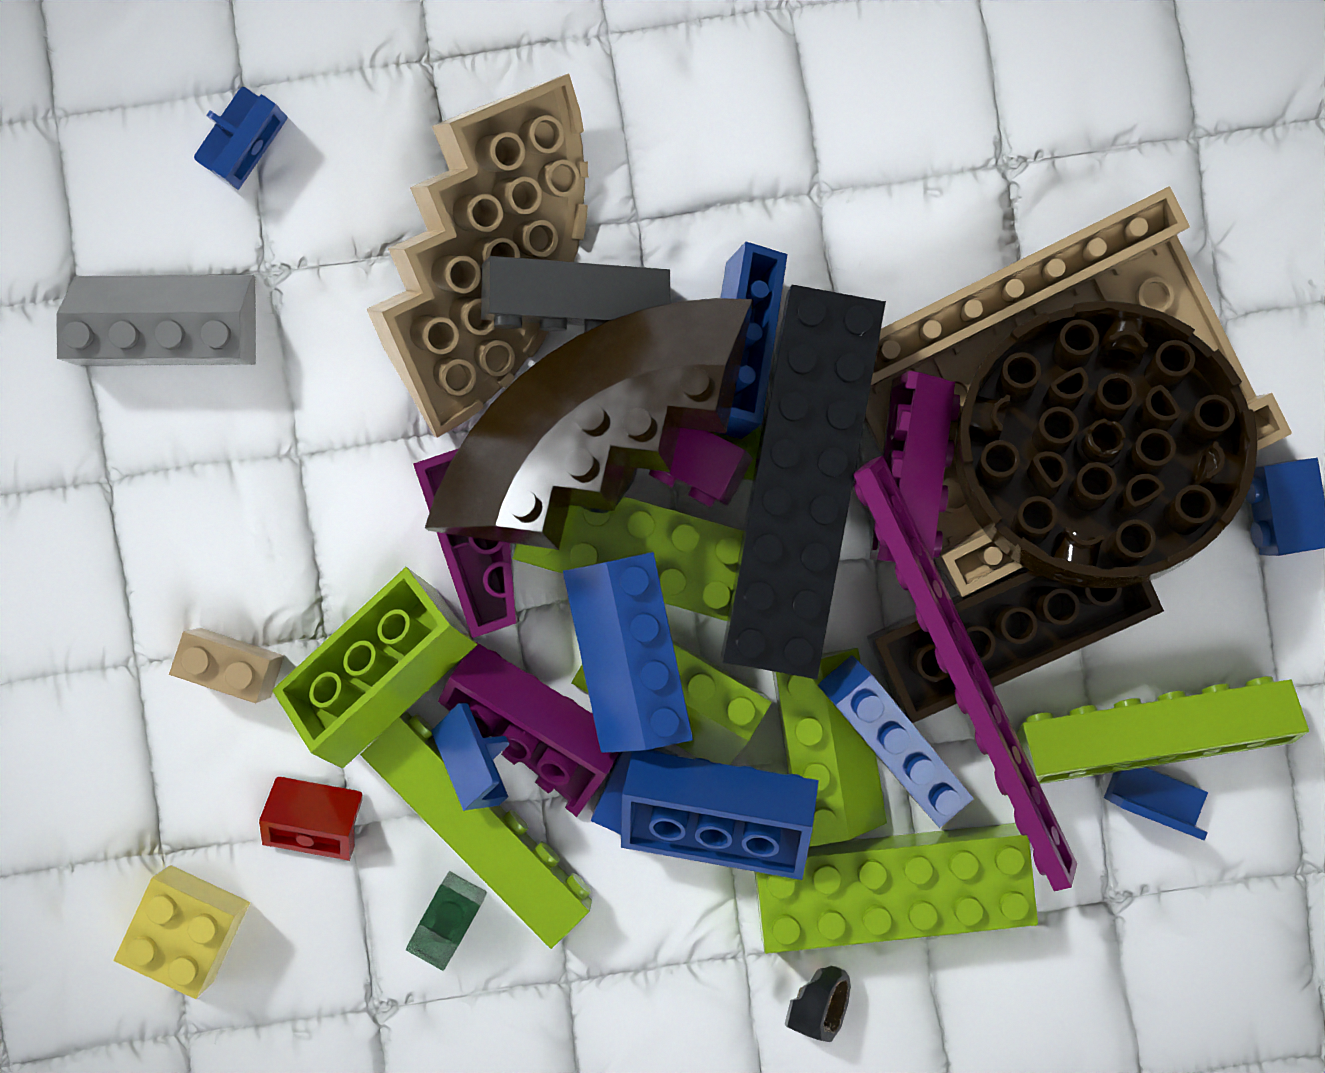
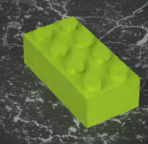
M405 567L273 688L272 691L310 753L343 769L477 646V643L436 589L408 567Z

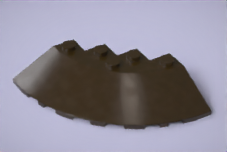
M711 298L679 301L642 309L612 319L588 330L544 356L521 374L489 406L470 430L451 460L440 483L424 528L433 532L559 550L569 505L615 511L625 466L671 472L680 428L720 433L727 432L753 308L752 299Z

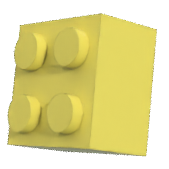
M170 865L151 878L113 961L197 999L214 982L251 902Z

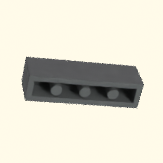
M490 256L482 264L481 319L494 320V327L518 329L522 328V322L540 323V330L566 331L567 325L584 326V332L612 319L642 309L670 303V269Z

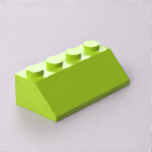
M672 639L693 737L692 741L675 745L697 758L731 765L750 741L772 701L766 694ZM581 665L571 684L588 693L583 665Z
M859 648L822 653L818 679L772 671L788 773L819 780L809 847L851 840L887 824L876 754L817 685L851 655L861 663Z

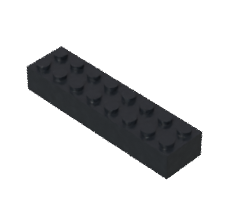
M791 284L786 294L720 656L724 663L818 679L854 481L853 474L856 470L886 301Z

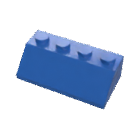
M654 552L563 571L601 753L649 750L692 741L691 726Z
M632 751L622 792L621 848L802 880L813 828L819 780L804 778L797 774L785 775L757 770L750 766L738 767L715 763L703 758L691 759L668 755L660 751Z

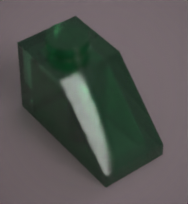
M449 871L436 891L405 950L444 972L481 907L487 891Z

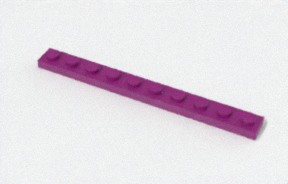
M883 455L869 460L853 474L857 497L864 506L869 507L876 521V536L884 548H889L894 558L898 582L904 590H909L916 604L915 614L922 630L929 632L936 646L935 655L938 665L945 674L949 673L956 687L955 697L962 713L965 715L969 714L972 720L978 748L983 755L989 756L995 768L994 776L1000 793L1004 796L1008 795L1011 801L1017 829L1021 835H1027L1034 849L1033 858L1038 872L1042 876H1047L1054 892L1072 888L1078 863Z

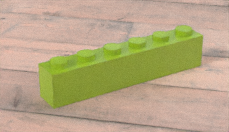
M1266 676L1246 682V687L1230 689L1229 684H1217L1202 689V694L1186 696L1184 691H1173L1160 695L1157 698L1158 701L1141 703L1140 698H1130L1115 703L1113 705L1114 708L1099 711L1095 705H1088L1071 710L1068 716L1053 718L1052 713L1049 712L1039 713L1025 719L1026 722L1021 725L1016 736L1039 784H1046L1291 744L1310 731L1292 679L1274 682L1272 676Z
M406 711L385 729L360 755L515 914L552 949L590 912L592 899L589 897L591 894L590 888L578 875L572 873L569 876L557 864L560 859L548 844L543 841L537 844L526 833L529 827L515 811L510 809L506 812L500 805L463 811L435 739L432 737V726L419 714L412 716Z

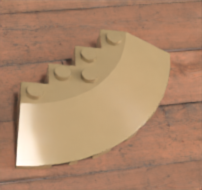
M569 73L432 126L449 171L410 187L428 231L388 248L406 291L373 305L366 310L387 356L436 438L470 419L483 409V404L490 400L501 388L505 389L515 379L514 375L528 357L535 355L549 331L540 330V323L522 322V328L503 329L494 327V320L481 319L482 264L490 256L574 262L578 252L579 240L584 238L588 205L584 204L585 178H589L588 161L584 162L581 133L584 132L583 122Z

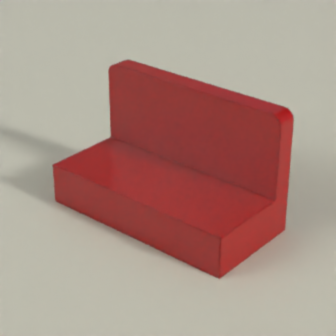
M277 777L259 819L262 845L350 861L355 847L354 824L363 800L362 792Z

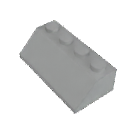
M75 276L56 313L57 359L79 366L256 365L255 276Z

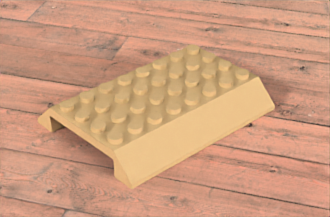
M1170 186L881 328L865 415V422L881 455H883L891 385L894 378L907 371L921 372L956 382L954 394L960 395L958 418L956 422H950L948 440L954 441V456L951 466L945 467L943 485H947L949 490L948 503L945 512H939L937 530L942 531L943 534L942 549L939 558L933 557L960 597L1024 567L1004 553L986 535L975 520L961 490L956 468L955 444L958 422L969 387L985 358L1009 337L1014 329L1044 312L1050 314L1072 308L1074 304L1081 302L1118 301L1138 304L1173 316L1194 328L1193 334L1203 340L1213 351L1219 349L1242 381L1239 386L1249 410L1253 409L1255 416L1257 451L1293 434L1273 393L1256 396L1177 236L1179 233L1190 228V225ZM1093 437L1094 443L1101 448V451L1105 452L1112 449L1105 439Z

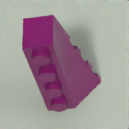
M907 371L892 380L883 457L933 560V557L939 558L942 549L943 534L942 531L937 530L939 512L944 513L948 503L949 490L947 485H943L945 467L951 466L954 456V441L948 440L950 422H956L958 418L960 395L954 394L956 382L921 372ZM874 519L870 559L895 562L889 548H884L876 536V521Z
M458 449L413 463L429 512L440 483ZM436 532L472 638L519 622L520 620L515 608L510 543Z
M476 642L477 646L461 660L449 677L437 702L449 712L457 704L467 703L482 738L506 736L510 744L502 751L501 755L513 765L518 762L525 764L538 775L535 783L548 794L555 789L568 800L565 808L577 817L609 773L620 752L601 753L593 713L578 705L573 699L563 696L542 683L536 676L526 673L508 662L497 652L487 649Z

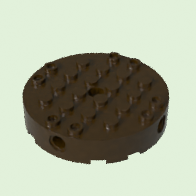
M1118 301L1076 303L1072 308L1050 314L1044 312L1014 329L1009 337L999 344L993 352L991 351L977 370L969 387L956 433L955 458L961 490L970 511L986 535L1004 553L1027 569L1048 579L1086 588H1119L1142 584L1172 572L1191 560L1216 539L1236 516L1250 489L1257 459V429L1253 409L1249 410L1239 386L1242 383L1241 379L1220 350L1213 351L1203 340L1193 334L1194 328L1173 316L1149 307ZM1093 437L1105 439L1112 449L1105 452L1101 451V448L1094 443Z

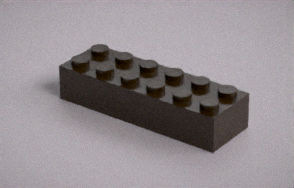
M1022 567L963 597L957 595L951 598L993 688L1164 612L1151 580L1142 584L1119 588H1086L1048 579L1026 567ZM916 614L866 636L896 704L912 724L957 704L955 697L956 687L949 673L945 674L940 669L935 655L936 646L929 632L922 630L917 621Z

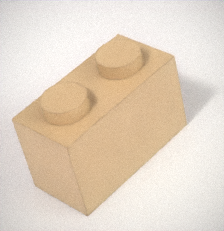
M203 628L183 631L169 675L256 704L271 698L272 689L275 686L285 655Z

